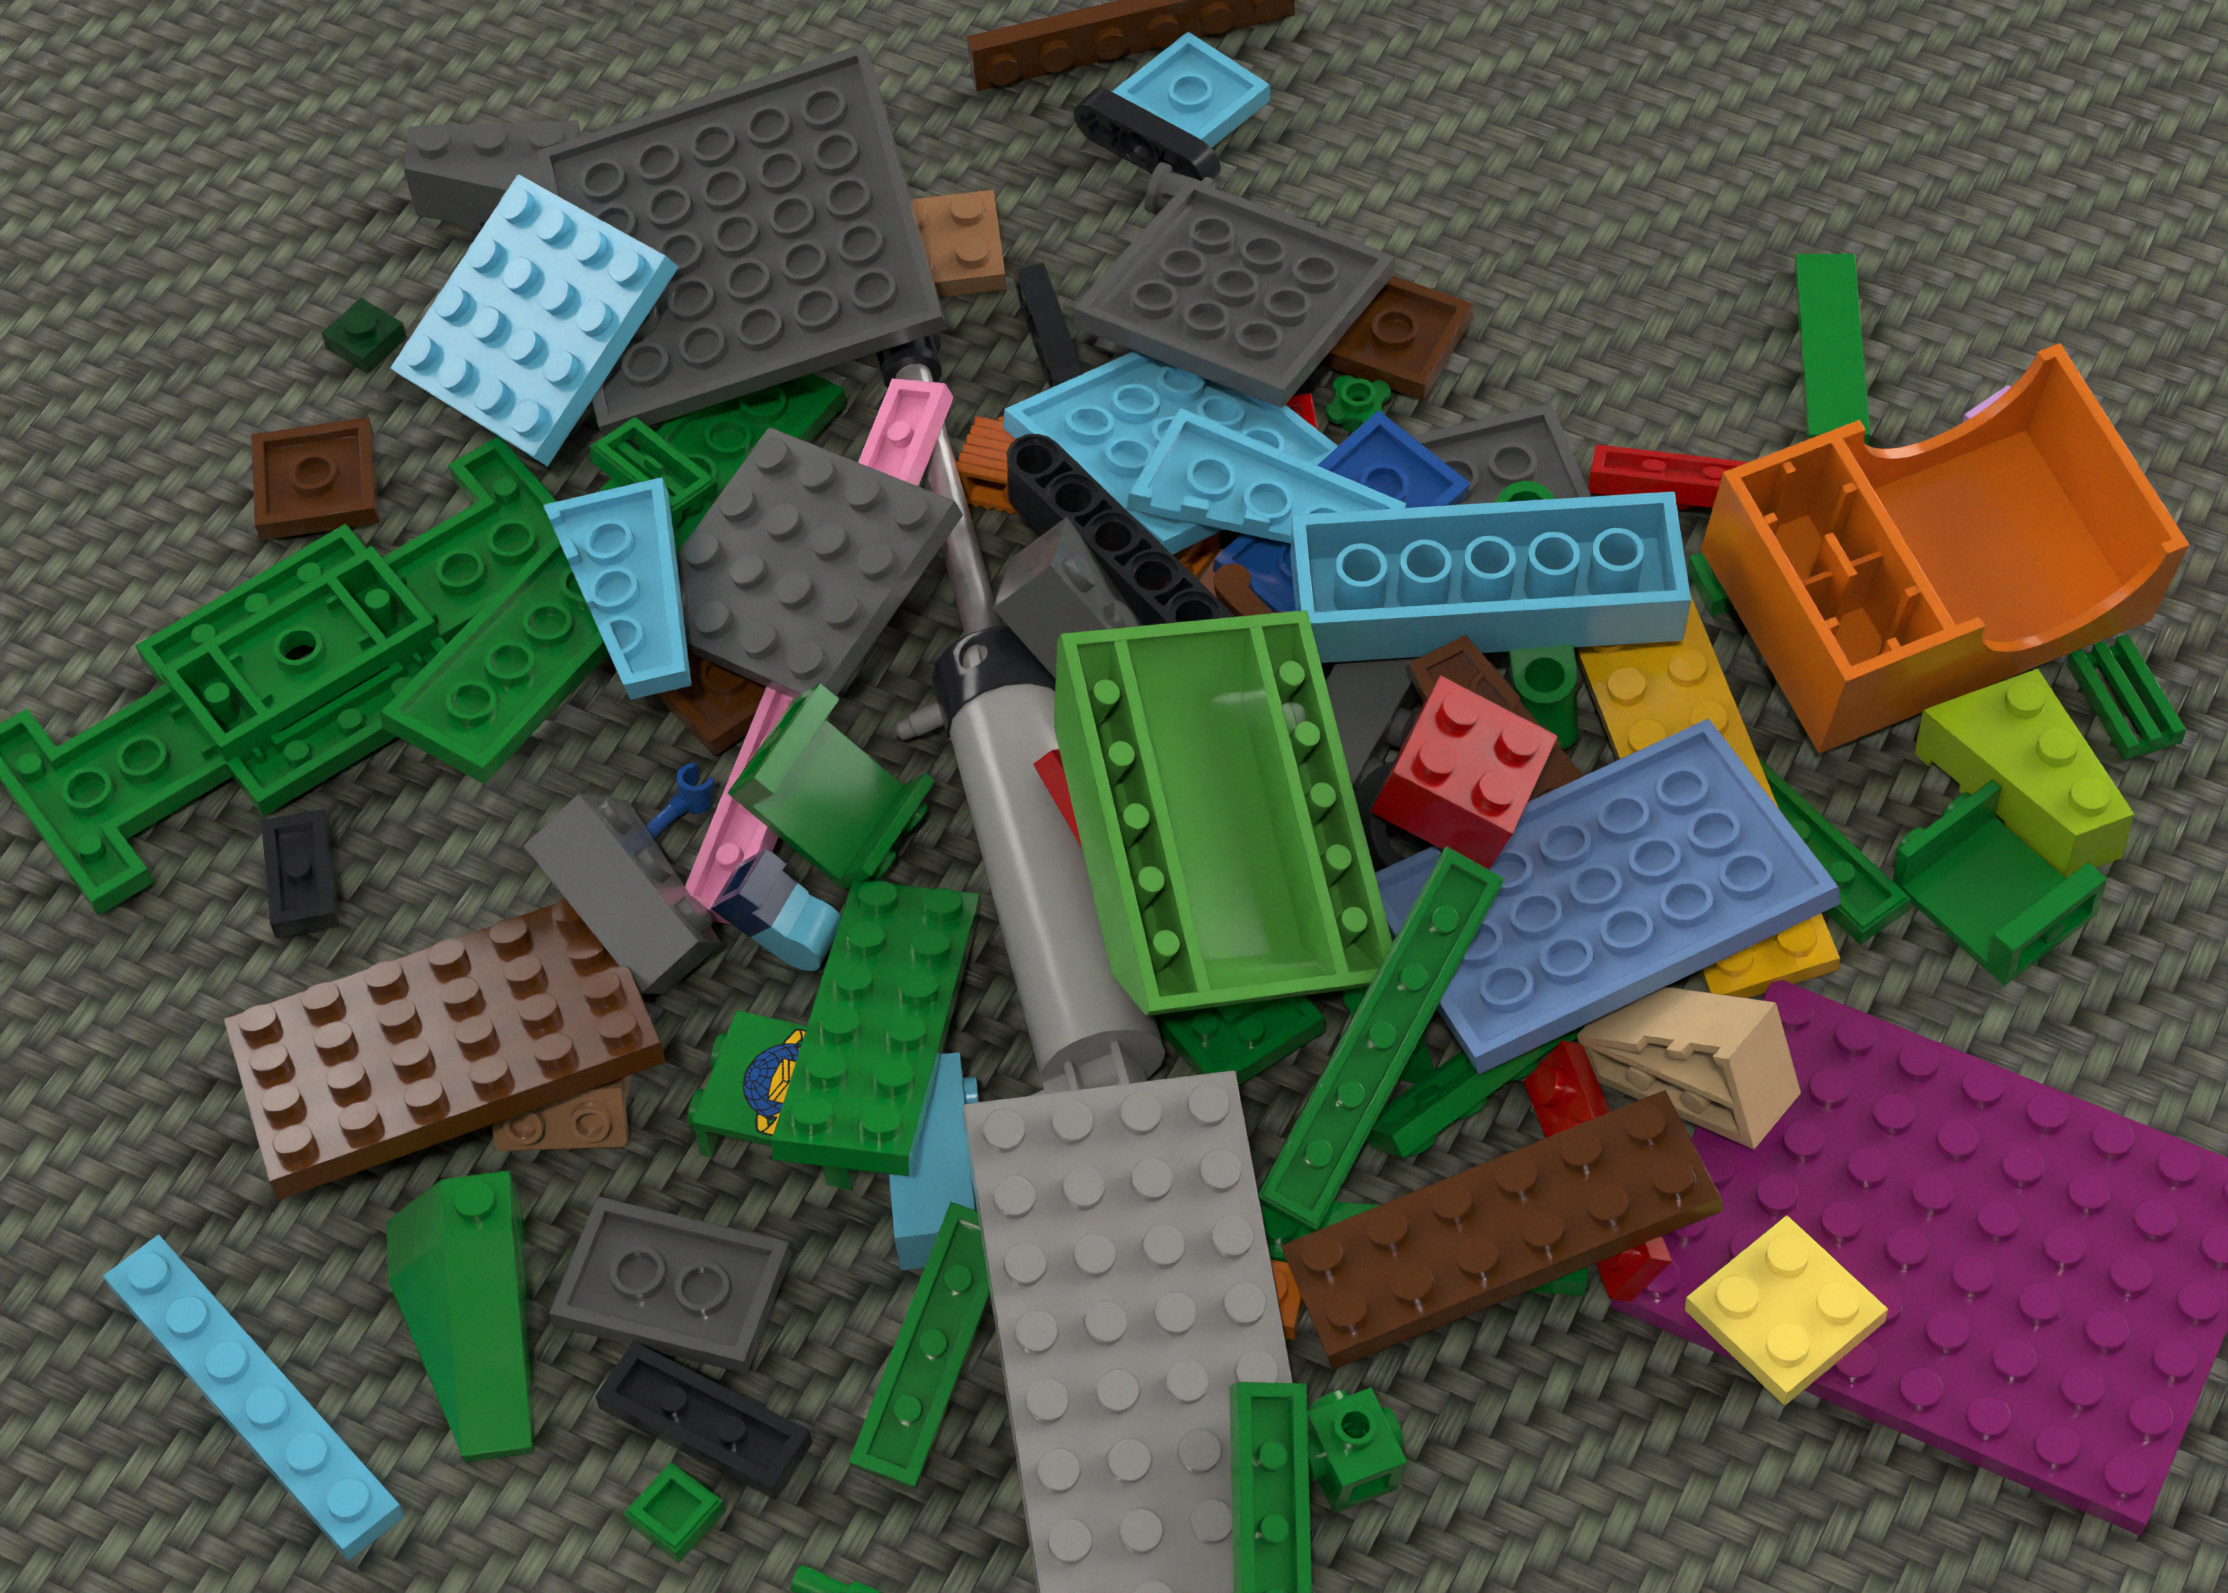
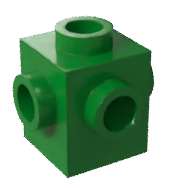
M1371 1387L1351 1395L1346 1390H1338L1316 1400L1310 1406L1309 1411H1307L1309 1481L1318 1480L1333 1514L1398 1490L1407 1460L1401 1450L1404 1445L1402 1430L1393 1411L1388 1407L1381 1409Z

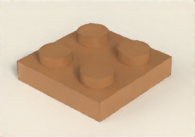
M994 190L911 199L939 298L1007 290Z

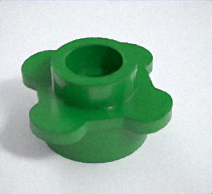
M1350 375L1340 376L1333 382L1335 397L1333 402L1326 406V416L1343 430L1353 433L1375 412L1379 410L1383 413V403L1390 399L1391 388L1386 382L1381 380L1371 383L1365 379H1354Z

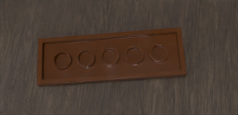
M1663 1090L1281 1245V1248L1332 1370L1723 1212L1721 1196L1666 1090Z

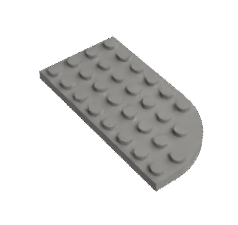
M1235 1070L964 1104L962 1117L1037 1593H1234L1229 1386L1236 1382L1293 1383Z

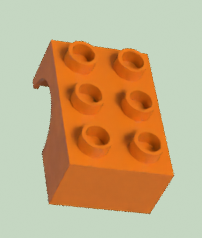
M2059 343L2038 351L2032 364L2022 377L1987 408L1962 424L1928 440L1899 448H1873L1864 444L1866 430L1861 421L1858 420L1723 472L1701 547V551L1820 754L1920 714L1924 709L1977 691L2152 621L2189 547V543L2067 352Z

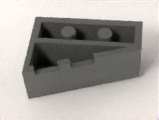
M578 120L409 126L403 168L416 215L482 229L518 174L545 189L537 151L580 137L581 132Z
M1068 517L1064 518L1010 559L993 607L996 613L1055 679L1057 639L1061 634L1143 626Z
M578 794L523 845L620 967H629L641 994H667L721 944V941L711 928L713 924L711 915L697 899L688 893L628 800L614 799L609 796L600 797Z

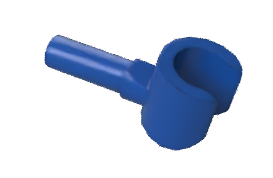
M688 763L678 770L676 775L677 795L645 825L653 839L685 812L703 813L713 805L715 796L714 777H710L704 784L696 786L699 781V765L697 763Z

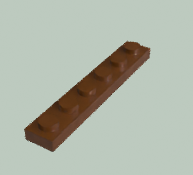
M1118 0L967 36L971 78L976 91H981L1172 45L1187 32H1190L1197 38H1202L1294 16L1295 0Z

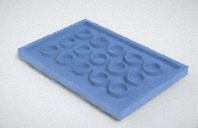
M1708 718L1527 802L1512 836L1490 868V871L1505 880L1436 1009L1478 1074H1481L1839 905V887ZM1434 845L1375 873L1392 941H1394L1443 849Z

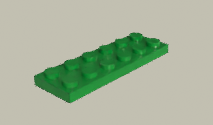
M852 881L773 1133L772 1160L909 1176L979 919L980 894L959 892L947 888L933 889L897 885L884 881Z

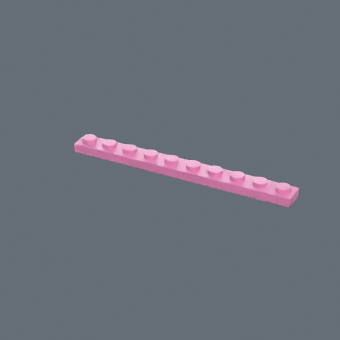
M892 378L858 463L919 486L954 398L946 383ZM768 687L764 691L685 885L688 893L706 908L713 922L731 924L710 908L736 865L766 848L773 852L779 837L727 794L793 700V698Z

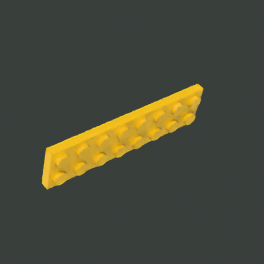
M1692 596L1683 641L1574 647L1576 657L1616 760H1620L1709 718L1777 806ZM1822 913L1703 968L1699 970L1707 993L1750 998L1766 993L1770 983L1784 980L1795 984L1840 970V957Z

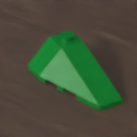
M510 1171L441 1179L387 1221L388 1282L464 1462L534 1453L523 1209Z

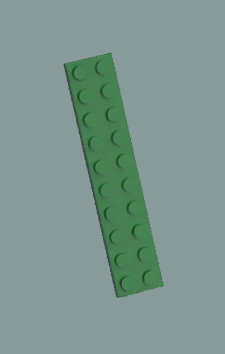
M811 373L669 419L656 433L716 479L718 485V496L710 501H707L704 497L701 498L700 508L692 514L686 510L682 511V520L673 526L676 555L769 427L809 443L845 406V389ZM641 448L638 450L644 456L649 455ZM663 466L665 473L684 488L688 487L686 483ZM611 478L598 492L622 486ZM556 534L380 712L383 729L485 784L609 654Z

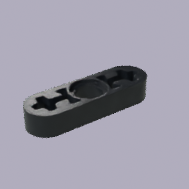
M1095 88L1074 108V120L1080 131L1089 140L1153 174L1160 162L1170 164L1173 172L1200 181L1205 177L1215 179L1220 173L1219 159L1207 143L1110 90Z
M1041 262L1014 269V282L1019 304L1049 389L1082 375L1075 347L1044 263Z

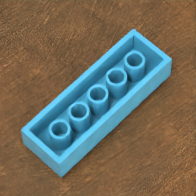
M1675 492L1292 515L1290 560L1295 611H1308L1321 663L1422 657L1464 635H1467L1481 653L1574 644V647L1683 641L1691 595Z

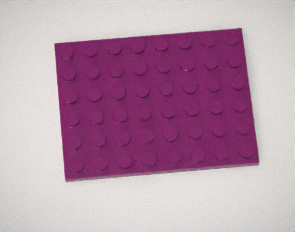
M1787 981L1771 982L1762 1000L1776 1002L1801 1094L1755 1149L1701 1126L1697 1127L1691 1140L1721 1196L1723 1212L1662 1236L1672 1262L1633 1301L1625 1302L1612 1299L1611 1308L1738 1362L1685 1311L1686 1297L1787 1215L1888 1308L1885 1323L1803 1391L2142 1537L2228 1330V1158Z

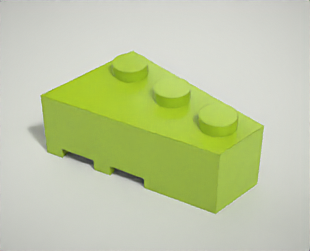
M2039 669L2026 672L1923 710L1914 755L1928 767L1933 763L1938 765L1960 784L1959 792L1961 794L1969 792L1972 795L1989 781L1994 780L2002 787L1996 814L2005 821V826L2065 878L2069 877L2087 862L2097 868L2123 857L2134 813Z

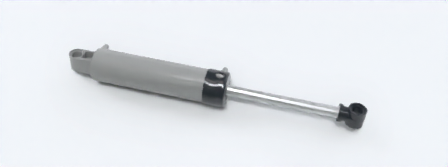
M938 333L876 352L883 381L887 388L892 378L938 383L942 375L938 356L941 347ZM944 422L922 478L926 490L954 500L963 513L962 518L941 548L965 636L949 645L935 662L932 682L937 701L910 713L907 718L896 723L895 729L900 739L907 740L916 735L922 736L944 725L949 741H952L1037 1066L1044 1085V1090L1030 1096L1146 1082L1161 1066L1165 1055L1155 1015L1145 1016L1111 974L1083 850L1033 763L1051 750L1059 749L1054 729L1056 679L1009 626H1001L999 616L993 609L995 601Z

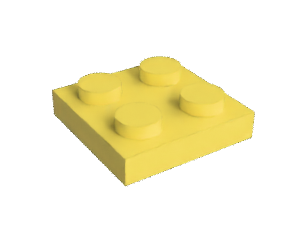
M1787 1215L1686 1297L1685 1311L1784 1406L1885 1323L1888 1312L1886 1306Z

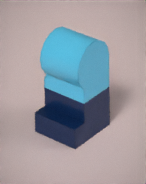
M767 848L738 863L710 909L787 964L801 970H817L833 945L841 915L823 900L810 896L808 890L784 873L783 869L786 863Z

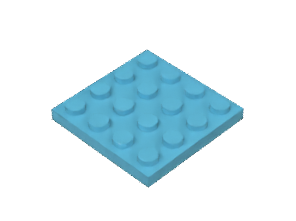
M518 174L390 369L548 467L679 266L660 252Z
M1137 351L1128 353L1005 408L1003 429L1015 439L1026 434H1041L1056 441L1125 509L1127 508L1131 489L1179 408L1314 465H1318L1338 447L1286 405L1283 408L1277 407ZM1126 509L1172 555L1224 530Z

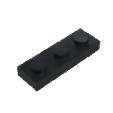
M635 1341L632 1342L595 1396L599 1409L776 1500L812 1445L809 1430Z

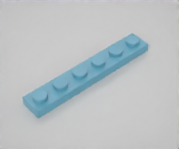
M159 1234L103 1275L110 1290L348 1562L405 1517L400 1504Z

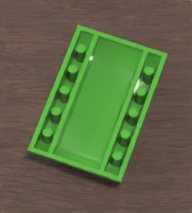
M1308 611L1061 634L1057 639L1054 709L1055 734L1111 974L1145 1016L1369 987L1392 944V939Z

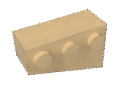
M1663 987L1587 1023L1577 1034L1579 1044L1584 1046L1598 1083L1638 1100L1666 1090L1680 1118L1752 1149L1758 1146L1801 1094L1776 1002Z

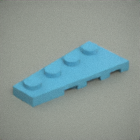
M1179 408L1131 489L1126 509L1291 544L1292 515L1405 508L1407 503Z
M656 478L543 505L630 700L692 686L669 492L663 478Z

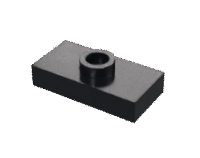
M321 809L261 820L269 918L275 938L340 927L330 825L325 810Z

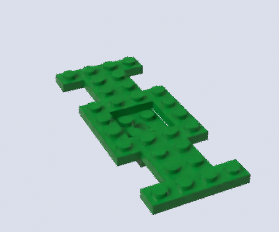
M499 436L448 464L452 480L470 499L473 505L384 557H381L373 546L366 549L351 529L344 524L136 644L135 646L142 662L161 686L58 747L54 745L27 708L0 723L1 785L97 916L153 884L148 869L126 840L231 777H233L264 817L398 737L382 728L380 712L556 534L543 505L557 501ZM297 646L315 647L314 651L303 659L290 660L285 658L287 653ZM372 677L371 679L367 680L366 682L360 684L361 682L365 681L366 679ZM340 696L339 698L335 699L334 701L328 703L329 701L333 700L334 698ZM313 712L312 714L308 715L307 717L301 719L302 717L306 716L307 714Z

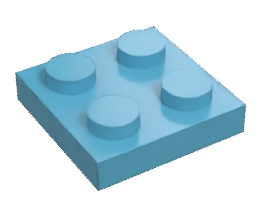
M1190 32L1184 34L1112 91L1198 137L1211 148L1270 101V84Z

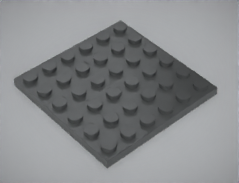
M866 43L537 151L546 190L660 252L679 266L592 399L598 427L604 437L633 417L639 419L646 426H650L947 330L875 69Z

